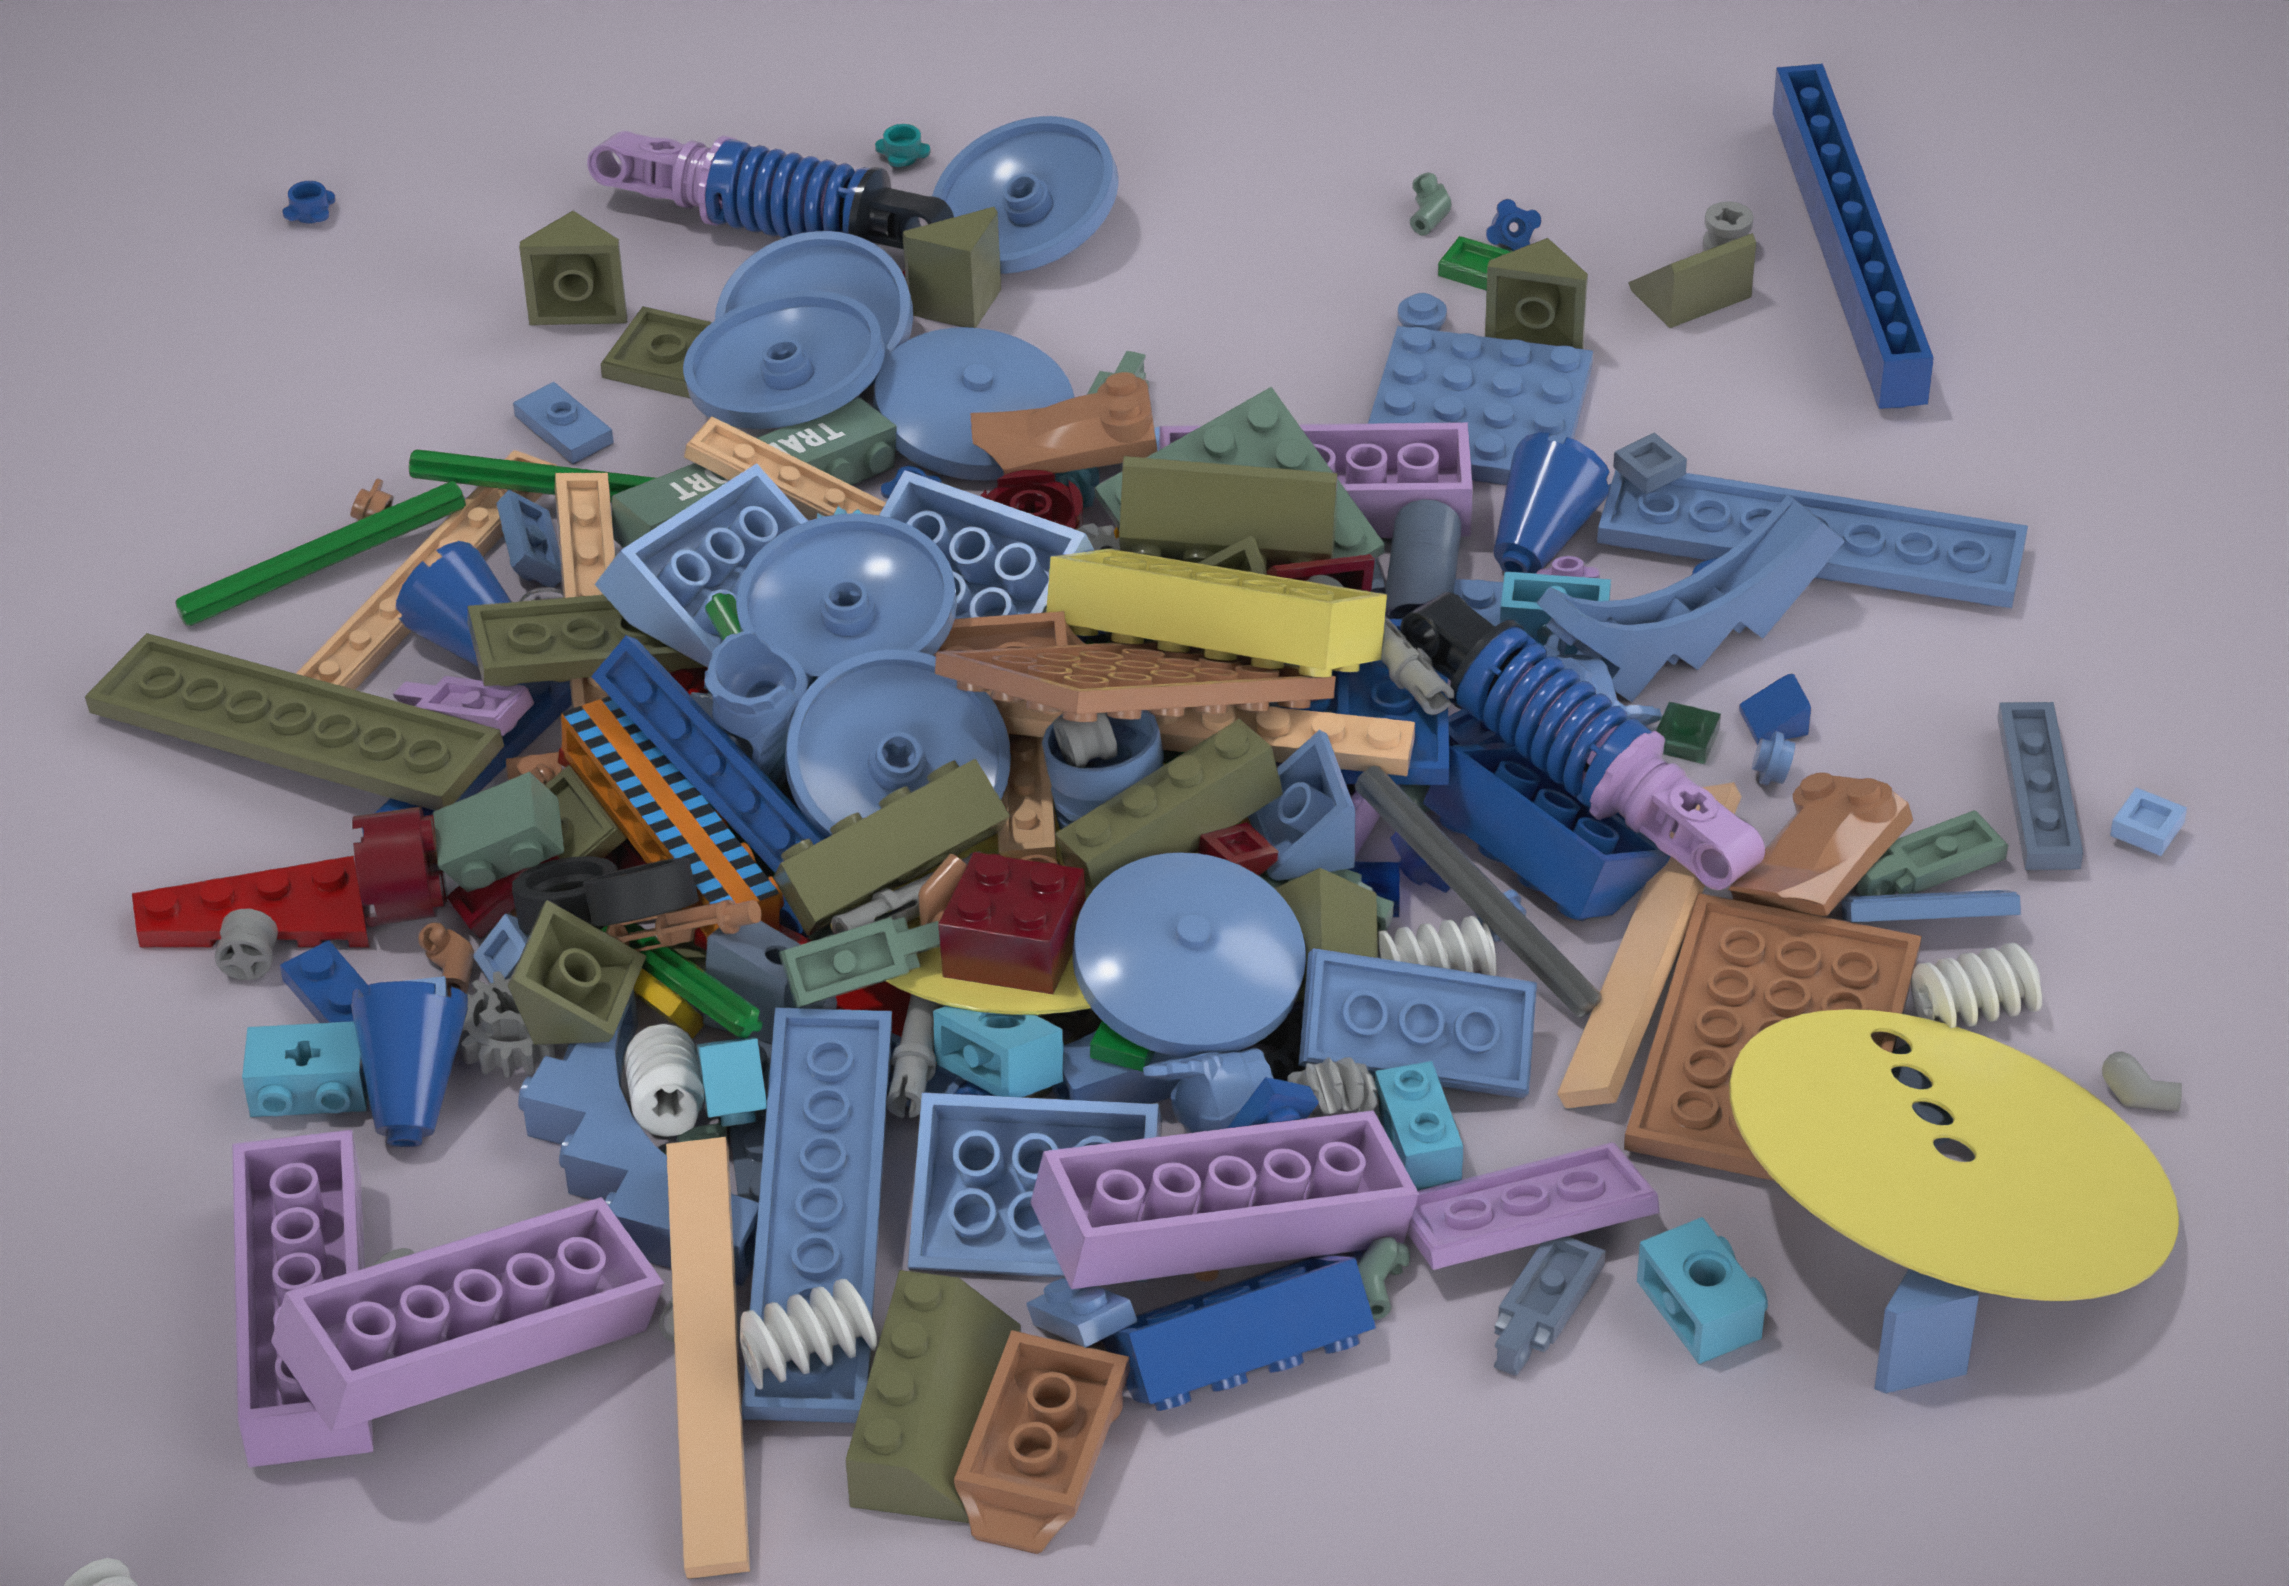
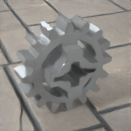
M497 971L493 972V983L489 985L475 980L472 982L474 995L467 994L468 1011L457 1050H462L464 1062L467 1065L480 1060L481 1071L484 1074L490 1073L498 1066L503 1068L504 1077H511L515 1067H523L531 1075L535 1074L534 1063L542 1061L545 1056L555 1058L554 1050L566 1052L569 1044L534 1045L507 986L510 979H505Z

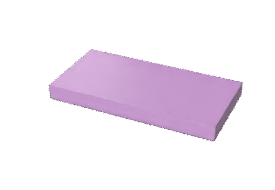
M1612 1142L1418 1190L1419 1196L1407 1234L1431 1268L1435 1270L1660 1213L1659 1200L1655 1190L1620 1148Z

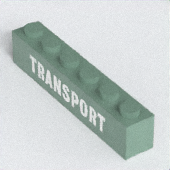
M858 397L822 417L780 428L757 439L853 485L894 468L897 426ZM693 463L613 495L612 527L614 541L623 548L730 480Z

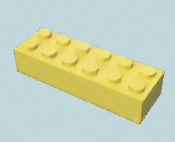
M1102 549L1050 557L1046 612L1064 611L1065 621L1075 635L1096 636L1098 631L1101 630L1112 632L1111 640L1118 643L1142 644L1144 643V638L1158 640L1157 648L1164 651L1189 652L1190 646L1203 648L1204 657L1209 659L1236 660L1237 655L1252 657L1251 665L1255 667L1281 669L1284 668V663L1299 665V674L1331 677L1332 670L1358 672L1360 664L1381 660L1387 595L1114 549Z

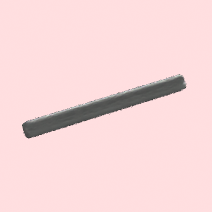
M1374 765L1364 771L1357 778L1358 780L1355 784L1356 791L1576 1017L1583 1018L1592 1012L1593 1008L1597 1006L1602 998L1601 993L1379 766Z

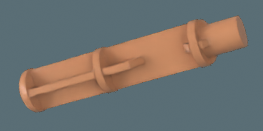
M728 899L718 903L609 925L605 933L628 946L632 940L657 936L661 944L636 948L635 950L639 952L693 941L695 928L717 923L723 933L727 935L737 933L741 926L758 923L761 919V909L754 900L736 904ZM656 919L655 928L628 933L624 927L627 924Z

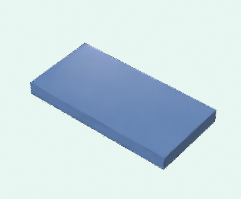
M1313 948L1308 953L1299 1066L1306 1067L1307 1063L1313 1065L1320 1064L1327 1057L1331 1058L1333 1062L1350 1057L1354 1063L1366 1064L1369 1074L1375 1077V1071L1432 1061L1441 1087L1523 1099L1529 1094L1537 982Z

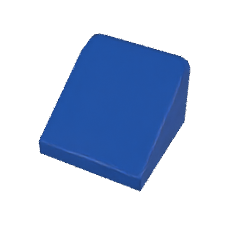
M1793 673L1779 678L1739 704V711L1757 745L1761 738L1770 740L1775 731L1783 733L1785 740L1809 734L1811 706Z

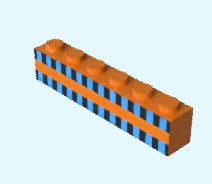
M608 696L561 712L562 750L565 753V758L645 862L648 864L682 857L689 859L699 901L691 906L682 908V910L718 903L728 899L736 904L754 900L761 909L760 921L779 931L780 909L784 907V898L773 877L767 878L756 864L750 847L736 839L729 830L727 821L716 809L713 810L702 794L611 697ZM717 923L699 928L706 936L707 941V938L719 926Z

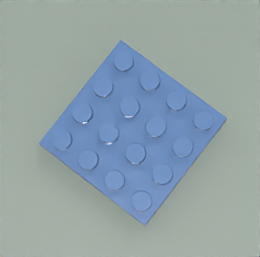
M1397 326L1368 424L1468 422L1472 481L1507 485L1514 450L1526 435L1547 432L1551 433L1548 440L1562 444L1566 437L1574 439L1592 370L1593 351L1576 349L1571 346L1529 343L1517 339L1506 340L1482 337L1470 333L1458 334L1428 330L1422 327Z

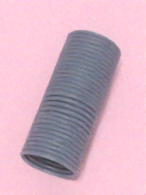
M1422 499L1410 502L1401 508L1395 517L1385 591L1387 595L1385 616L1388 619H1403L1407 614L1444 592L1454 593L1461 521L1458 514L1448 505L1436 500Z

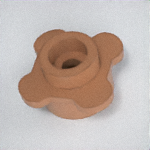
M377 478L370 491L363 488L359 491L352 505L350 517L359 521L392 506L394 496L381 491L383 480Z

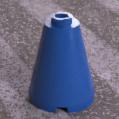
M1538 432L1526 435L1518 443L1512 456L1493 550L1494 557L1504 572L1536 574L1538 570L1544 569L1607 498L1611 489V484L1608 485L1606 480L1610 473L1609 469L1593 450L1581 442L1566 437L1562 444L1548 440L1551 433Z
M457 541L437 549L436 551L442 557L430 567L422 561L412 571L401 587L396 599L395 609L402 614V617L398 619L407 629L479 668L467 623V606L508 603L512 601L481 553L471 543Z
M391 981L369 984L368 996H363L358 988L353 990L351 1009L375 1132L386 1136L387 1144L391 1146L422 1145V1137L431 1136L435 1132L468 1011V995L460 989L451 987V998L435 995L436 984L429 982Z

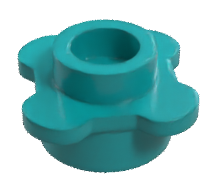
M910 124L890 126L884 131L883 138L875 143L876 152L884 154L888 158L889 165L893 167L912 165L917 161V158H926L931 153L930 145L921 142L920 130Z

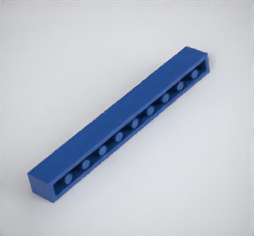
M1821 63L1776 67L1772 114L1879 409L1928 405L1934 357L1824 65Z

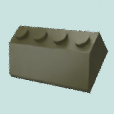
M1124 456L1119 525L1120 551L1199 563L1246 537L1252 536L1256 540L1266 571L1276 565L1333 559L1337 521L1338 473Z
M899 1270L845 1460L850 1507L969 1523L965 1507L955 1489L954 1478L1011 1330L1021 1332V1324L959 1277Z

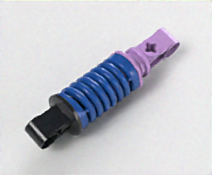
M620 131L592 149L587 159L589 173L601 185L640 192L645 196L653 198L672 199L679 207L690 209L697 206L700 210V217L705 224L719 226L728 223L729 226L736 229L745 227L751 232H763L773 237L779 235L781 238H786L806 232L833 231L858 236L874 243L878 247L879 245H885L904 250L903 231L921 227L919 217L928 224L954 218L950 206L938 197L892 189L890 177L883 168L861 167L859 169L856 168L855 171L847 163L837 165L832 160L825 159L820 161L814 156L804 158L799 153L791 152L786 154L785 151L776 148L770 151L765 146L757 145L753 147L746 142L723 135L715 140L711 148H708L704 143L692 140L686 144H681L672 139L652 138L628 131ZM613 153L619 157L622 165L615 160Z
M1444 592L1402 619L1400 630L1406 640L1416 650L1418 648L1423 649L1431 658L1432 666L1451 681L1450 687L1454 690V698H1448L1451 704L1458 709H1464L1479 722H1485V726L1494 734H1500L1501 739L1509 746H1516L1517 752L1524 758L1532 759V763L1538 769L1547 771L1548 776L1557 784H1564L1565 790L1589 808V812L1593 817L1602 820L1607 817L1610 818L1619 812L1625 818V823L1636 833L1642 832L1662 852L1676 859L1695 874L1705 886L1711 889L1721 890L1726 888L1762 862L1765 855V846L1758 831L1720 804L1706 789L1697 786L1687 778L1685 771L1675 763L1668 764L1661 759L1664 752L1665 738L1657 731L1652 732L1637 719L1631 718L1628 720L1627 712L1620 706L1612 707L1609 697L1602 693L1596 694L1595 687L1588 681L1580 682L1579 674L1573 669H1564V663L1558 657H1547L1545 647L1525 632L1523 626L1517 621L1506 620L1494 626L1469 607L1460 596L1451 592ZM1697 805H1700L1699 811L1696 810ZM1671 832L1675 833L1673 838L1670 837Z

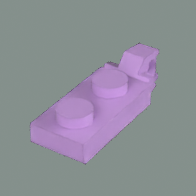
M444 676L436 685L404 682L393 693V697L398 702L500 729L502 736L516 726L517 721L534 705L529 689L525 686H484L482 680Z

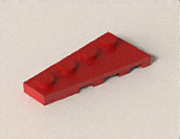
M354 855L132 893L139 947H212L217 940H221L220 930L225 916L235 910L253 909L268 915L276 923L278 930L277 940H297L298 948H314L322 944L323 940H348L349 948H369Z

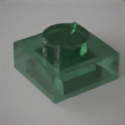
M1669 701L1656 730L1665 738L1663 754L1705 764L1720 730L1721 714Z

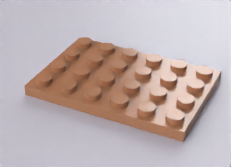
M1144 641L1142 644L1102 643L936 652L935 674L957 680V689L973 692L992 690V699L1008 702L1027 700V709L1041 712H1058L1063 710V719L1075 722L1097 721V713L1106 712L1107 716L1112 718L1140 719L1141 710H1150V713L1160 716L1180 717L1184 716L1186 707H1193L1194 711L1201 713L1224 714L1227 713V705L1236 704V708L1242 710L1268 711L1269 702H1277V705L1287 708L1305 709L1310 708L1311 700L1334 698L1336 676L1311 677L1299 674V667L1284 663V668L1281 669L1255 667L1251 665L1252 657L1237 655L1236 660L1209 659L1204 657L1203 648L1190 646L1189 652L1164 651L1157 648L1158 641Z
M1698 893L1627 1125L1624 1150L1775 1181L1751 1152L1733 1116L1730 1104L1729 1082L1732 1068L1740 1051L1751 1038L1765 1028L1781 1020L1801 1014L1844 1009L1876 1010L1904 1014L1911 988L1913 970L1916 967L1920 953L1922 936ZM1875 1032L1871 1034V1038L1876 1045L1888 1052H1894L1898 1036L1888 1032Z

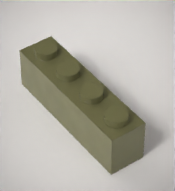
M1238 719L1055 833L1064 866L1084 869L1085 897L1088 898L1092 891L1107 876L1126 864L1153 855L1191 853L1199 848L1201 834L1234 826L1283 795L1272 746L1241 719Z
M976 758L960 767L956 760L948 762L927 776L929 781L927 785L912 793L908 786L902 787L884 797L878 803L881 809L865 818H862L859 812L851 814L830 828L832 833L830 837L815 845L810 838L805 839L781 854L783 862L780 863L773 879L807 936L831 924L834 916L847 913L872 901L873 894L885 888L894 890L942 864L950 853L956 856L1003 829L1010 818V814Z

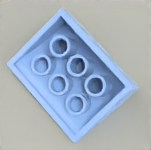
M756 463L621 549L597 580L595 586L630 625L708 668L714 649L723 640L706 614L705 605L717 593H722L723 595L731 594L737 600L740 580L754 556L772 539L808 520Z
M904 470L879 516L892 518L918 529L934 541L949 561L954 576L957 601L955 619L1045 613L1047 608L1050 557L1095 551L1086 533Z
M922 1093L908 1269L1065 1278L1031 1205L1043 1151L1161 1137L1162 1118L1159 1105ZM1146 1279V1280H1138V1282H1147V1281H1148V1279Z

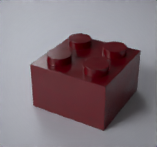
M973 852L938 923L943 977L1053 995L1073 953L1076 924L1080 911L1086 901L1084 869L1062 866L1055 863L1004 857L998 854Z

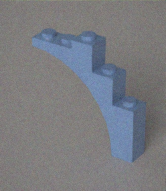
M1788 494L1757 528L1730 551L1697 573L1664 589L1631 599L1600 602L1573 598L1549 587L1536 604L1552 617L1546 626L1568 645H1574L1578 649L1577 655L1597 657L1607 665L1615 691L1633 702L1667 660L1671 664L1676 665L1682 659L1699 670L1732 629L1740 634L1745 627H1748L1761 638H1764L1843 545L1845 540Z
M633 988L612 1039L609 1042L571 1043L566 1050L564 1060L545 1056L534 1076H528L524 1080L519 1092L518 1106L520 1110L524 1111L527 1136L562 1145L559 1164L560 1167L565 1168L568 1194L591 1200L602 1197L649 1263L671 1268L667 1155L651 1142L633 1118L621 1090L626 1049L638 1028ZM731 1194L735 1284L743 1286L754 1266L759 1203Z

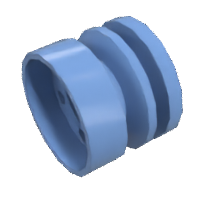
M1141 710L1140 719H1117L1107 716L1116 739L1117 756L1108 760L1097 757L1089 760L1085 768L1067 765L1057 743L1054 722L1046 729L1042 740V747L1047 772L1052 785L1051 792L1060 830L1164 766V754L1159 727L1155 716L1148 710Z

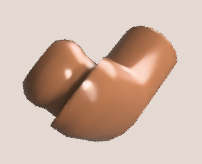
M950 853L919 890L920 926L940 921L951 899V895L954 893L967 867V864L954 854Z
M434 922L426 925L419 933L418 943L425 950V955L443 969L442 976L446 978L448 996H451V987L460 989L466 994L474 963V949L472 945L455 931L446 929L441 923Z

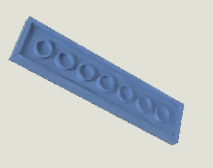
M1616 469L1598 526L1597 543L1664 553L1672 556L1710 560L1712 558H1719L1730 551L1757 528L1789 494L1845 540L1843 545L1816 575V578L2012 608L2028 530L2027 525L1686 473V475L1645 494Z
M775 1008L750 1310H753L763 1322L766 1304L771 1302L778 1303L787 1314V1301L790 1296L795 1294L801 1295L810 1305V1293L813 1288L824 1287L833 1297V1285L839 1279H847L864 1300L873 1321L892 1011ZM862 1336L856 1338V1357L850 1359L839 1344L834 1345L833 1365L826 1366L816 1352L811 1353L810 1373L803 1374L793 1360L786 1362V1381L781 1383L769 1368L764 1369L763 1389L761 1390L757 1389L752 1382L745 1363L742 1398L743 1420L856 1423L869 1379L871 1348Z

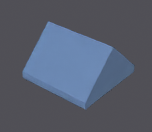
M1318 730L1277 768L1283 795L1248 816L1251 826L1279 851L1277 862L1267 869L1268 876L1276 881L1301 877L1318 868L1329 872L1354 868L1355 808L1328 735Z
M1908 1269L1885 1308L1874 1389L1886 1394L1967 1375L1979 1299L1978 1292Z

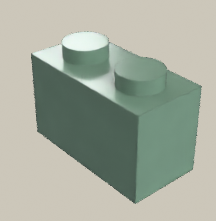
M531 772L522 774L433 812L438 867L466 892L489 886L494 881L521 871L524 868L537 866L542 861L564 853L559 800Z

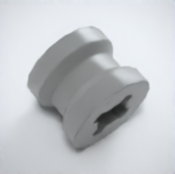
M1731 201L1719 202L1710 206L1705 213L1704 220L1705 227L1708 230L1703 237L1704 251L1749 235L1754 220L1752 211L1745 205Z
M1097 713V721L1095 722L1069 721L1063 719V716L1054 720L1057 743L1067 765L1085 768L1089 760L1097 757L1108 760L1117 756L1116 739L1105 713Z
M239 909L230 912L224 917L221 925V940L215 952L216 965L223 973L236 979L254 980L263 977L269 972L273 959L272 948H274L278 935L276 923L268 915L253 909Z

